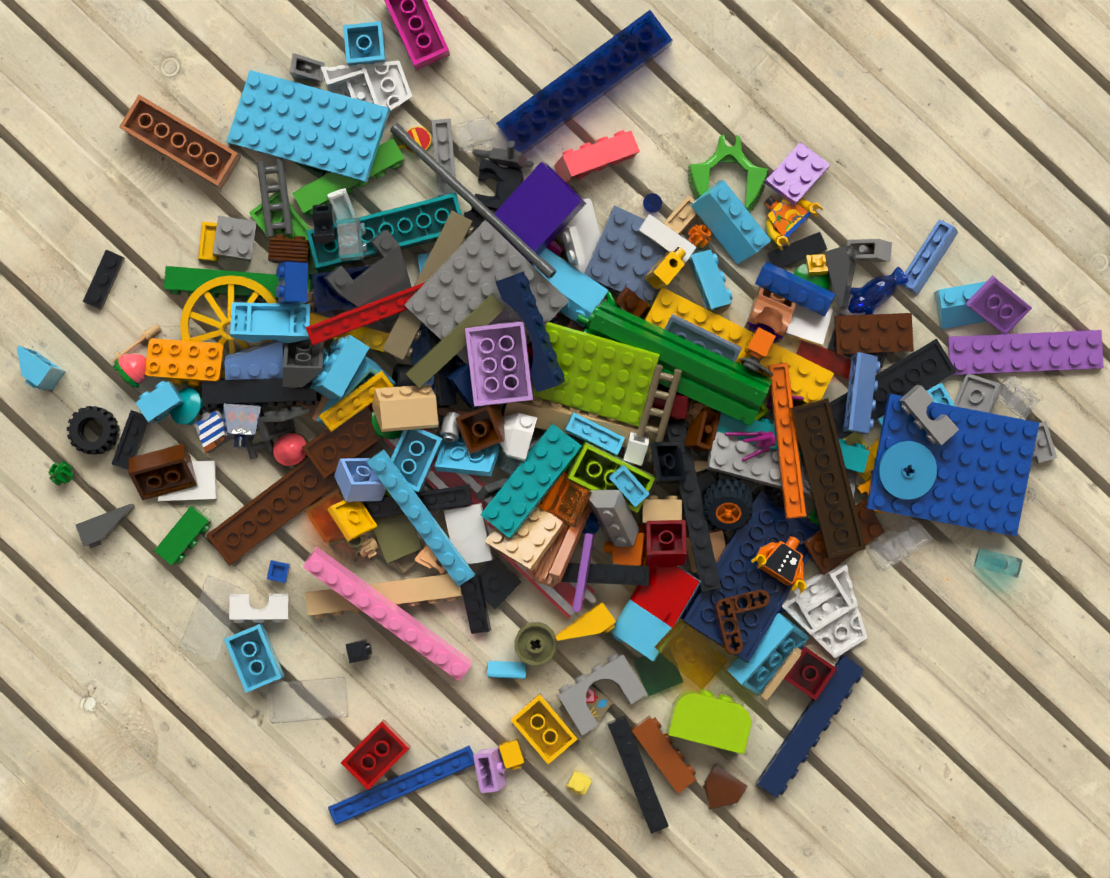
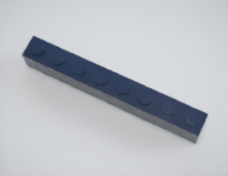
M841 655L834 665L837 670L816 701L811 699L756 781L759 786L775 797H778L779 794H784L788 787L786 784L789 779H793L797 775L799 764L807 760L809 756L808 751L812 746L815 747L817 745L822 730L826 731L830 726V718L833 714H838L842 707L840 704L843 699H847L851 695L853 684L855 682L858 683L863 677L862 671L864 669L844 655Z

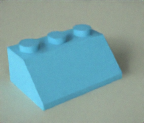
M711 250L690 255L688 261L707 310L713 312L731 304L730 300L733 297L730 289L725 288L724 282H726L723 271L719 272L717 267L719 260L716 253L712 254Z
M985 282L939 289L934 292L941 329L987 322L966 305V302Z
M20 345L17 347L21 375L27 379L25 382L33 388L44 391L46 389L53 390L66 371L35 350Z

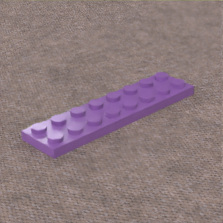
M1102 330L947 337L948 358L956 369V372L951 375L1104 368Z

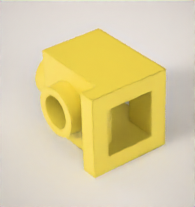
M574 769L566 787L570 788L569 790L577 795H585L592 782V778Z

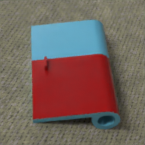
M650 566L649 586H636L615 622V627L611 630L613 633L612 637L619 642L624 641L655 662L701 581L678 566Z

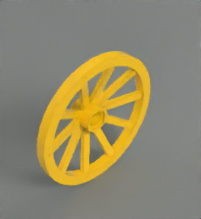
M233 275L209 280L191 294L183 308L180 321L182 341L200 342L222 335L218 343L224 345L228 340L229 354L236 352L235 340L243 349L251 348L246 341L230 337V333L227 331V325L231 324L235 284L254 290V293L246 303H254L259 295L267 303L278 302L263 285L246 277ZM228 284V318L208 291L211 288ZM202 295L205 296L222 322L192 311L195 303ZM190 317L220 329L191 338L189 330ZM222 368L221 378H225V369Z

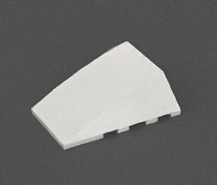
M400 61L321 67L329 92L388 107L390 111L412 98Z
M846 564L836 566L825 575L821 573L816 574L805 581L807 587L802 594H800L799 588H796L795 591L791 590L782 604V607L834 658L867 639Z

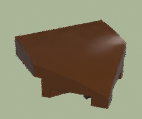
M716 764L704 781L705 785H703L708 799L709 810L738 803L748 787Z

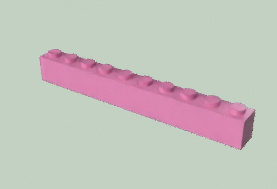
M316 546L303 565L304 569L453 678L460 681L470 669L471 659Z

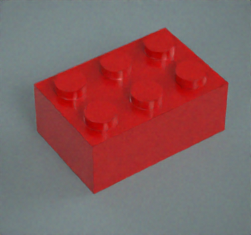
M383 719L342 760L341 764L369 790L411 746Z

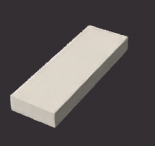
M650 214L638 229L639 232L668 252L681 247L686 252L682 259L684 263L687 262L696 246Z

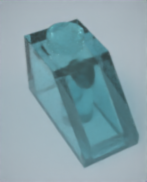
M979 548L974 567L1018 578L1023 560Z

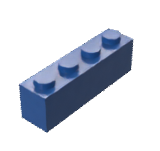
M769 262L764 264L755 282L756 285L824 317L836 296L835 293Z

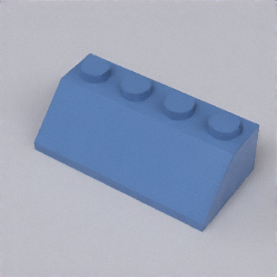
M860 352L852 355L843 432L869 434V430L873 429L871 411L875 410L876 400H873V393L877 392L878 381H875L876 373H879L880 362L877 361V356Z

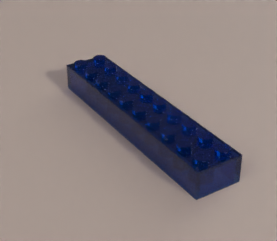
M647 11L496 123L497 129L507 142L514 141V151L522 152L524 155L672 46L673 39L652 11Z

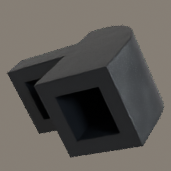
M332 204L313 205L312 215L315 243L328 244L336 240Z

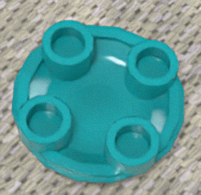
M184 388L178 392L184 402L172 409L170 413L176 423L192 425L204 404H202V398H200L199 393L195 389Z

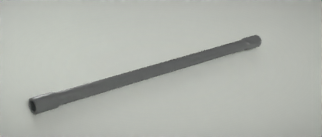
M398 123L391 127L390 132L399 141L411 149L527 257L545 277L551 279L557 271L546 260L542 259L423 149Z

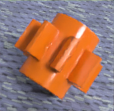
M696 224L688 231L690 235L688 240L696 248L700 246L704 248L712 240L709 237L711 231L705 225L698 226Z

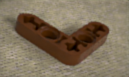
M756 590L716 601L714 612L725 652L735 655L743 649L736 613L766 606L770 601L768 592ZM759 594L760 596H764L762 604L760 601H751L752 598L758 597ZM739 598H744L747 602L744 609L739 608L737 605ZM722 602L728 606V609H725L726 616L730 615L731 618L722 620L721 617L725 616L724 611L719 609L722 606ZM726 621H730L733 624L731 632H726L724 629ZM735 634L736 637H732L733 643H737L738 646L735 647V651L733 648H729L732 641L731 638L727 639L726 636Z

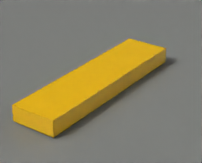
M381 370L319 415V418L332 432L373 402L374 390L376 388H390L394 386Z

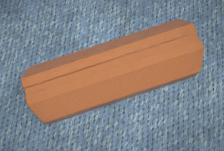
M580 486L584 490H591L589 488ZM556 495L549 514L563 521L565 526L531 572L526 569V572L537 583L554 587L561 582L592 510L588 500L577 523L573 524L555 512L561 496Z

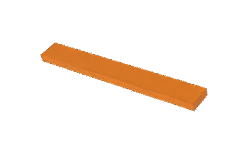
M788 363L768 365V370L773 373V376L769 375V378L772 379L770 390L786 519L806 517L797 436L790 412L793 402Z

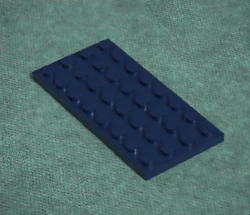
M762 490L758 491L753 500L752 519L749 520L746 526L743 525L742 529L736 528L716 562L721 589L701 593L700 589L682 619V622L723 647L714 612L716 601L756 590L768 592L770 601L766 606L736 613L743 649L740 653L735 654V656L746 663H749L794 585L793 583L786 586L760 568L758 569V562L752 563L751 560L756 557L761 547L771 542L776 543L779 541L786 544L789 537L793 536L800 541L796 551L803 555L802 561L805 566L810 558V554L802 542L820 531V528L804 518L786 519L784 506L778 507V503L774 505L772 503L774 500H769V495H766ZM759 594L758 597L752 598L751 601H760L762 604L764 596H760ZM739 598L737 605L739 608L744 609L747 602L744 598ZM722 602V606L719 609L725 613V609H728V606ZM725 613V616H723V617H721V618H722V620H723V619H725V618H731V616H730V615H727V616H726V613ZM730 621L724 623L725 631L731 632L733 630V624ZM735 634L726 636L727 639L731 638V641L732 637H736ZM732 641V644L729 645V648H733L735 651V647L738 646L737 643H733Z

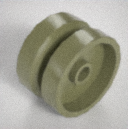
M530 622L524 625L518 631L515 638V651L518 657L529 665L547 663L554 656L557 649V639L555 638L554 631L548 625L541 622ZM538 640L539 646H533L532 641Z

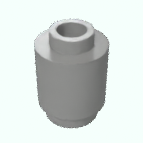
M449 412L443 418L440 436L444 441L452 443L459 439L460 429L455 418L461 415Z

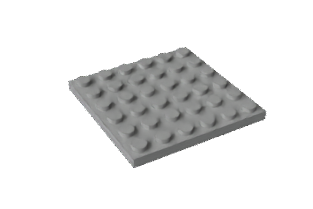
M484 220L404 305L442 340L490 294L505 309L488 325L522 321L518 313L502 300L496 281L523 271L529 280L532 294L536 298V305L543 317L544 326L569 300L493 226ZM526 328L527 343H529L531 338ZM466 345L457 355L469 365Z

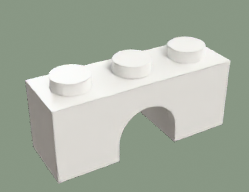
M230 594L229 620H233L234 623H244L245 620L253 619L254 623H263L265 619H272V622L275 623L284 622V619H288V594H269L268 604L262 609H255L250 605L249 594Z

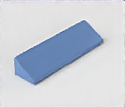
M940 219L938 220L898 282L901 286L916 295L920 293L958 234L955 226Z

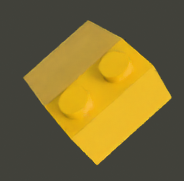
M601 601L556 634L555 638L559 641L599 634L603 631L608 633L615 627L614 623L616 620Z

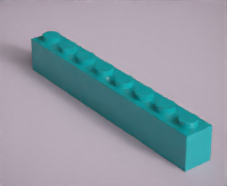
M718 411V413H721L717 432L725 434L726 432L771 431L776 441L775 425H772V420L761 418V421L754 420L752 426L742 420L739 421ZM735 436V437H737L739 440H742V441H743V439L754 438V437H756V436ZM839 439L846 469L864 473L870 451L865 450V445L854 443L851 446L846 444V440ZM777 441L775 442V446L769 448L778 450ZM798 444V452H799V456H801V452H800V448H799V444Z

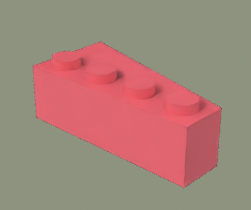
M622 130L615 133L614 137L609 139L605 136L598 139L595 144L591 145L589 142L581 145L578 150L569 149L563 152V155L554 167L557 174L569 184L572 178L582 179L590 174L591 170L599 172L607 168L609 163L613 166L633 158L640 150L632 131L625 132Z

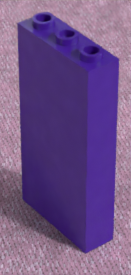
M540 162L494 214L534 252L540 255L587 203L548 164ZM511 244L522 256H524L513 244Z

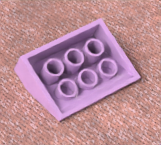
M523 320L465 328L474 406L533 400L534 394L530 375L526 326Z

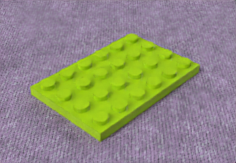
M547 322L545 329L549 333L551 345L557 354V361L564 373L565 382L540 392L536 391L532 382L534 396L639 427L654 369L658 364L660 354Z

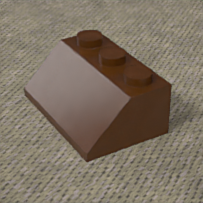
M184 443L129 458L128 474L142 500L197 486L191 456Z

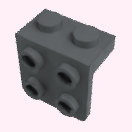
M302 405L292 408L284 406L280 407L278 412H265L263 417L257 418L262 441L296 431L293 418L310 413V409L303 408Z

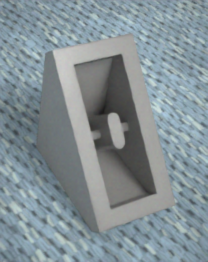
M292 53L290 74L294 79L322 82L323 74L321 67H324L325 63Z

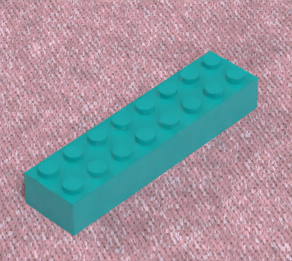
M456 193L336 223V240L328 244L315 243L314 229L306 231L317 271L379 256L368 242L383 230L390 232L400 245L401 250L437 241L451 211L462 215Z

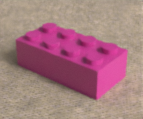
M384 0L415 71L450 56L447 44L427 0Z

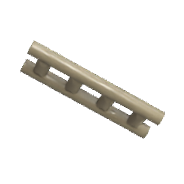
M660 364L655 366L636 434L639 438H644L645 433L656 435V442H663L682 371L679 369H675L673 375L662 372L663 366ZM659 380L671 382L669 392L657 390ZM655 397L666 400L664 410L652 407ZM650 415L661 418L659 428L647 425Z

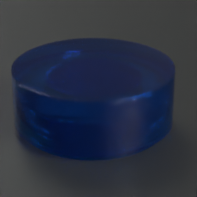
M650 193L644 198L643 207L647 212L656 213L661 209L662 199L659 195Z

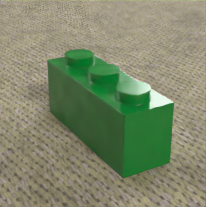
M190 506L156 547L154 552L171 566L181 564L186 558V551L188 549L192 550L198 543L197 538L201 533L204 535L211 527L209 523L212 520L195 506Z

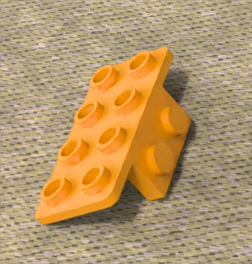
M152 338L148 344L145 375L148 377L165 378L176 386H181V383H188L189 386L200 387L202 381L217 382L221 376L224 346L221 343Z

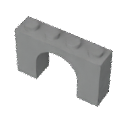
M615 653L607 658L608 662L604 665H601V663L591 668L592 672L588 675L582 674L575 678V683L571 686L566 684L558 689L559 693L556 694V697L580 735L583 736L598 726L586 704L587 690L595 681L600 679L613 681L628 704H633L647 695V692L623 654L618 655Z

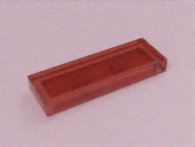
M801 341L796 352L797 355L845 379L849 378L851 359L842 355H836L835 352L824 347Z

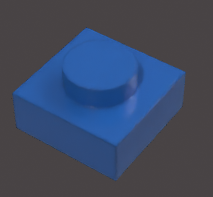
M271 560L267 579L287 583L290 564Z

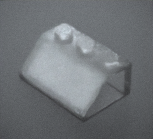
M906 520L900 524L902 528L896 532L893 529L884 535L885 539L882 541L876 540L868 545L870 549L866 553L878 571L885 572L933 540L931 535L917 520Z

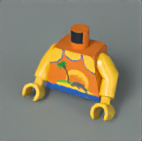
M771 195L764 202L771 210L765 217L767 234L778 245L779 250L782 251V244L790 245L788 241L789 236L811 215L809 212L818 217L819 215L815 211L817 209L823 210L819 203H811L805 199H801L796 206L786 199L779 203Z

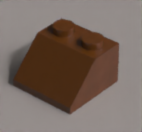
M498 404L487 405L455 418L469 454L505 441L504 418Z

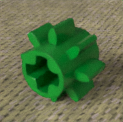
M64 461L61 464L54 463L49 469V479L58 486L61 483L68 484L73 477V472H71L73 468Z

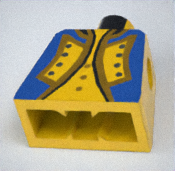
M677 247L674 251L663 254L643 278L656 290L667 286L685 265L682 259L686 252L681 247Z

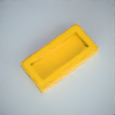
M202 221L198 260L218 262L219 257L213 256L217 223Z

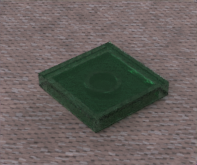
M669 646L662 648L655 662L646 656L633 660L648 697L683 682Z

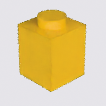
M518 738L499 744L506 769L511 768V770L522 767L521 764L525 760Z

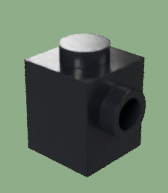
M367 639L345 644L349 663L371 658L372 648L371 644L367 643Z

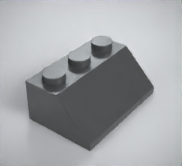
M309 338L303 341L285 343L283 387H303L322 372L324 342L312 346Z

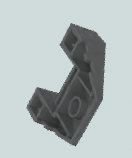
M383 230L368 242L380 259L353 280L342 266H338L323 278L335 294L357 308L412 287L400 245L388 230ZM400 313L378 322L388 327L399 317Z

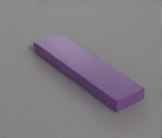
M586 533L584 538L572 609L576 612L583 610L595 534Z

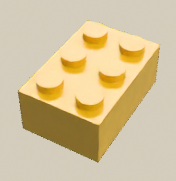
M541 693L535 696L510 719L547 764L551 763L578 739L577 735Z

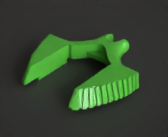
M725 134L719 137L717 150L705 162L688 166V180L690 188H692L691 191H693L692 194L694 199H698L709 189L710 170L719 162L737 163L744 172H747L745 208L751 213L750 211L754 210L753 207H756V203H758V199L761 198L760 195L763 194L762 192H764L766 187L765 181L768 176V169L753 165L742 152L740 136L736 135L735 145L729 147L725 144Z

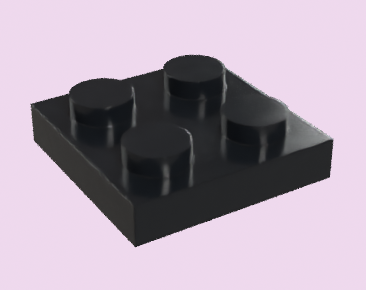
M495 555L493 560L488 561L476 573V575L480 574L485 601L494 609L522 582Z

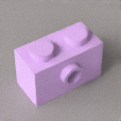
M499 747L482 749L473 755L480 793L499 791L506 786L505 765L502 762Z

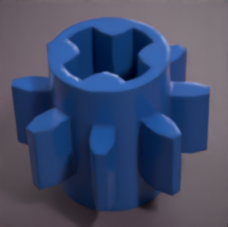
M590 513L582 534H595L599 530L600 525L597 523L598 520L595 514Z

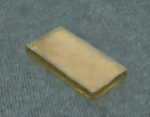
M681 618L655 646L664 657L700 689H704L728 662Z

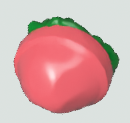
M124 354L119 359H116L113 368L115 371H118V374L121 375L128 385L132 388H139V384L145 380L146 358L140 354Z
M296 432L279 436L273 447L275 461L284 466H298L303 460L308 458V455L302 449V446L307 444L308 440Z

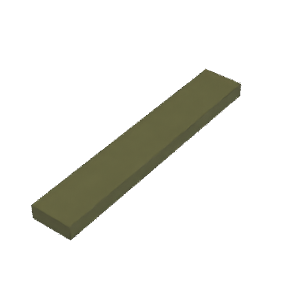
M490 294L419 360L406 375L420 389L467 345L465 328L488 325L505 307Z

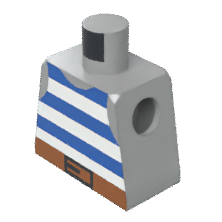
M204 405L198 413L201 420L194 425L205 452L211 453L231 439L225 438L222 412L216 410L211 413L207 405Z

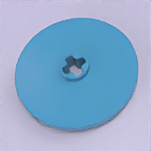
M902 441L892 445L885 451L879 463L881 484L888 493L900 499L910 500L921 497L933 486L937 475V464L931 451L924 445L914 441ZM909 465V468L912 469V472L908 473L906 476V472H904L903 469L907 468Z

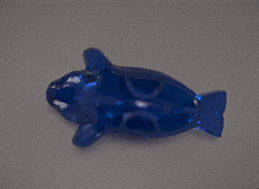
M897 267L891 275L876 277L860 288L851 287L850 294L853 297L850 299L848 311L852 314L864 312L865 315L873 314L875 308L885 303L893 295L898 285L909 281L908 277L900 267Z

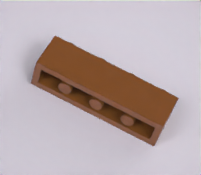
M649 715L631 728V731L675 791L680 793L696 781L694 777L696 772L690 764L686 766L683 762L685 757L679 749L675 750L672 747L673 740L667 733L663 734L659 728L662 725L656 717L652 719Z

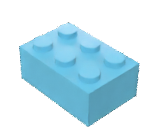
M351 335L335 339L330 346L331 352L323 358L322 372L311 380L313 383L310 388L328 399L341 398L370 347Z
M424 429L403 430L391 457V460L409 485L417 492H421L443 443L442 437Z
M263 623L224 639L245 693L285 676Z

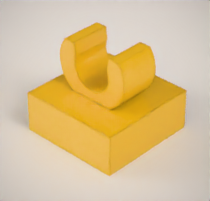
M824 254L806 256L808 276L827 275L828 267Z

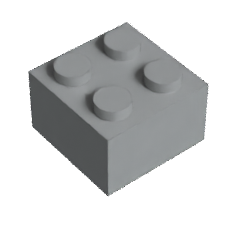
M218 215L213 256L251 262L257 222Z

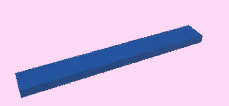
M470 745L328 806L335 825L475 765L474 754Z

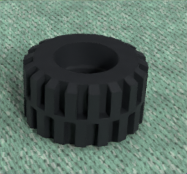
M86 406V408L78 409L79 412L72 414L73 418L69 419L68 423H70V426L67 427L66 431H69L67 437L71 439L72 442L70 443L76 447V450L86 454L97 455L111 450L112 445L115 446L117 443L115 440L119 438L117 430H120V428L116 424L118 422L117 419L113 417L111 412L96 406ZM92 419L99 420L103 428L101 437L95 442L88 441L84 435L85 425Z

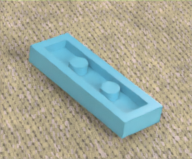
M574 412L571 414L564 430L614 456L618 455L625 439Z

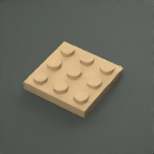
M537 506L512 539L495 527L485 540V543L532 572L562 531L565 523Z

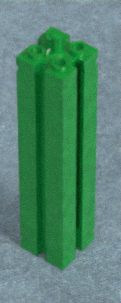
M605 301L601 303L600 307L596 305L590 318L581 314L577 317L576 321L587 326L584 330L585 333L660 354L658 364L663 366L662 372L673 375L675 369L682 371L677 392L752 426L768 393L772 381L771 378L762 376L758 372H753L737 362H733L724 356L722 357L711 350L694 344L618 307H613ZM659 380V384L670 388L671 382Z

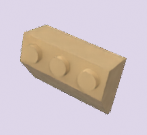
M423 385L420 389L418 386L376 388L374 390L372 408L382 432L438 427L436 396L431 385Z

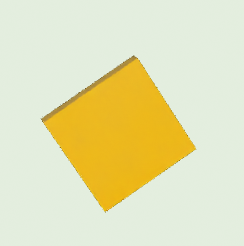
M343 500L327 509L348 542L378 527L362 501L346 502Z

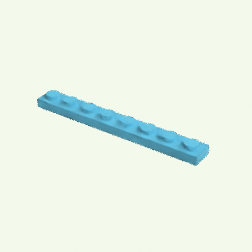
M383 449L367 461L369 466L457 586L474 577L475 573Z

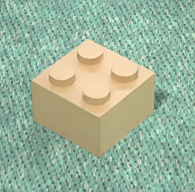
M648 495L641 506V523L658 520H682V500H677V496H665V499H658L656 495Z

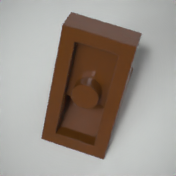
M627 287L623 289L614 301L624 311L641 319H644L651 309L648 302L639 298Z

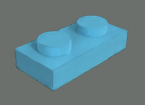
M624 464L609 476L610 480L635 507L649 495V492Z

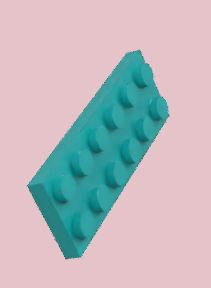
M552 423L529 452L526 460L521 462L480 515L512 539L573 462L583 446Z

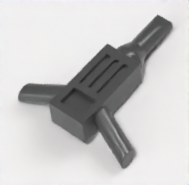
M514 141L508 142L507 150L493 147L490 151L473 149L472 151L475 156L487 158L498 165L521 169L534 166L532 161H527L522 152L514 151Z

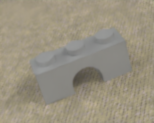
M922 385L914 386L899 400L902 404V410L907 415L911 414L915 419L913 421L920 430H925L927 433L926 438L932 444L943 445L959 430L947 415L941 414L935 420L928 418L926 410L934 399Z

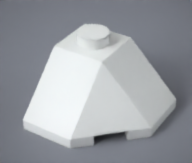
M522 413L503 416L505 441L500 442L503 448L502 451L507 457L525 461L537 418Z

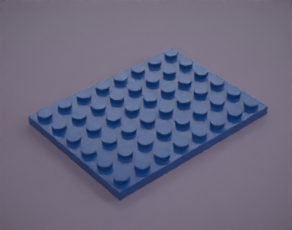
M888 393L866 508L1017 536L1039 422L932 402L926 410L928 418L935 420L941 414L947 415L959 429L943 445L932 444L926 438L927 433L925 430H920L913 421L915 419L911 414L907 415L902 410V404L899 400L903 396ZM914 441L924 445L931 451L937 464V475L933 486L927 493L916 499L905 500L891 495L885 490L879 478V463L883 454L889 447L898 442ZM908 465V467L904 468L903 471L906 472L907 476L908 473L912 472V469H910Z

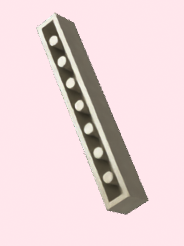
M451 211L414 286L426 282L460 247L465 237L471 235L474 229L471 226L472 220ZM409 309L401 312L382 350L403 361L405 357L409 359L414 349L411 345L414 340L418 341L422 333L419 329L423 322Z

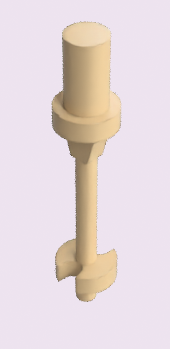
M156 323L149 330H144L139 340L122 353L115 352L116 357L113 359V362L115 363L116 359L127 354L138 344L152 339L151 337L161 330L160 326Z

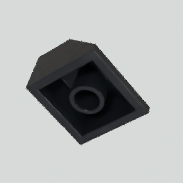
M680 442L650 443L656 485H670L686 480Z

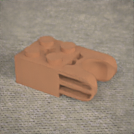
M760 287L752 303L748 322L755 325L757 323L765 324L771 327L776 334L784 337L790 325L796 303Z

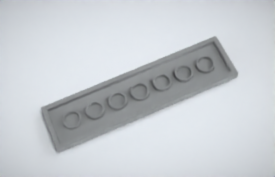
M720 432L716 433L712 449L709 451L708 470L782 489L778 450L769 448L768 452H763L743 462L742 458L761 449V447H757L756 444L749 442L744 443L735 436H725L724 433ZM799 456L803 493L805 496L812 497L803 460ZM846 469L854 499L857 472Z

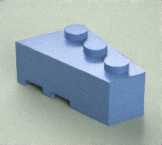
M277 340L265 341L254 347H248L226 355L224 361L225 380L283 378V342Z

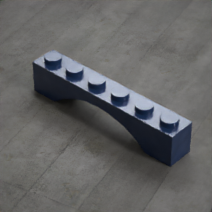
M524 271L496 281L502 300L518 313L529 332L533 348V364L530 375L536 391L540 392L565 382L564 373L557 361V354L551 345L549 333L545 329L543 317L539 313L536 298L532 294L529 280Z

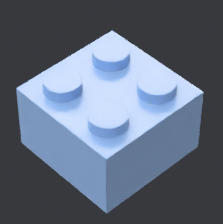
M341 458L339 460L334 477L346 502L382 501L386 488L367 463L370 458Z

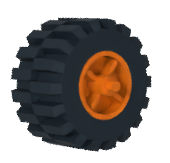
M726 479V481L718 480L717 484L713 483L711 488H707L706 494H704V514L710 526L715 525V529H723V532H727V530L733 532L736 528L742 529L743 525L746 526L749 520L752 519V493H750L748 487H745L743 482L739 484L738 480L735 479L733 481H730V479Z

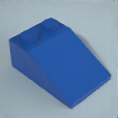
M279 263L276 271L277 278H279L276 288L278 303H306L308 263Z

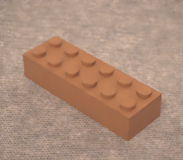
M141 95L137 96L119 126L125 133L221 190L241 158L234 150Z

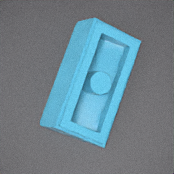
M489 661L487 676L525 679L527 664L524 662Z

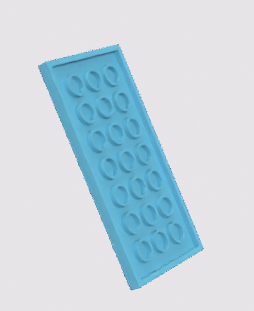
M250 70L226 142L367 183L390 109Z

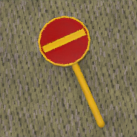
M419 126L407 130L409 135L423 149L427 150L429 148L431 135L428 130ZM405 144L398 146L399 149L406 148L409 152L414 153Z

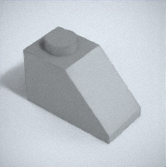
M881 239L847 240V246H851L855 251L856 259L854 260L870 262H890L892 242Z

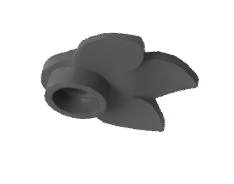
M753 356L739 359L745 368L753 372H757L759 369L762 373L765 372L773 376L770 370L759 364V359Z

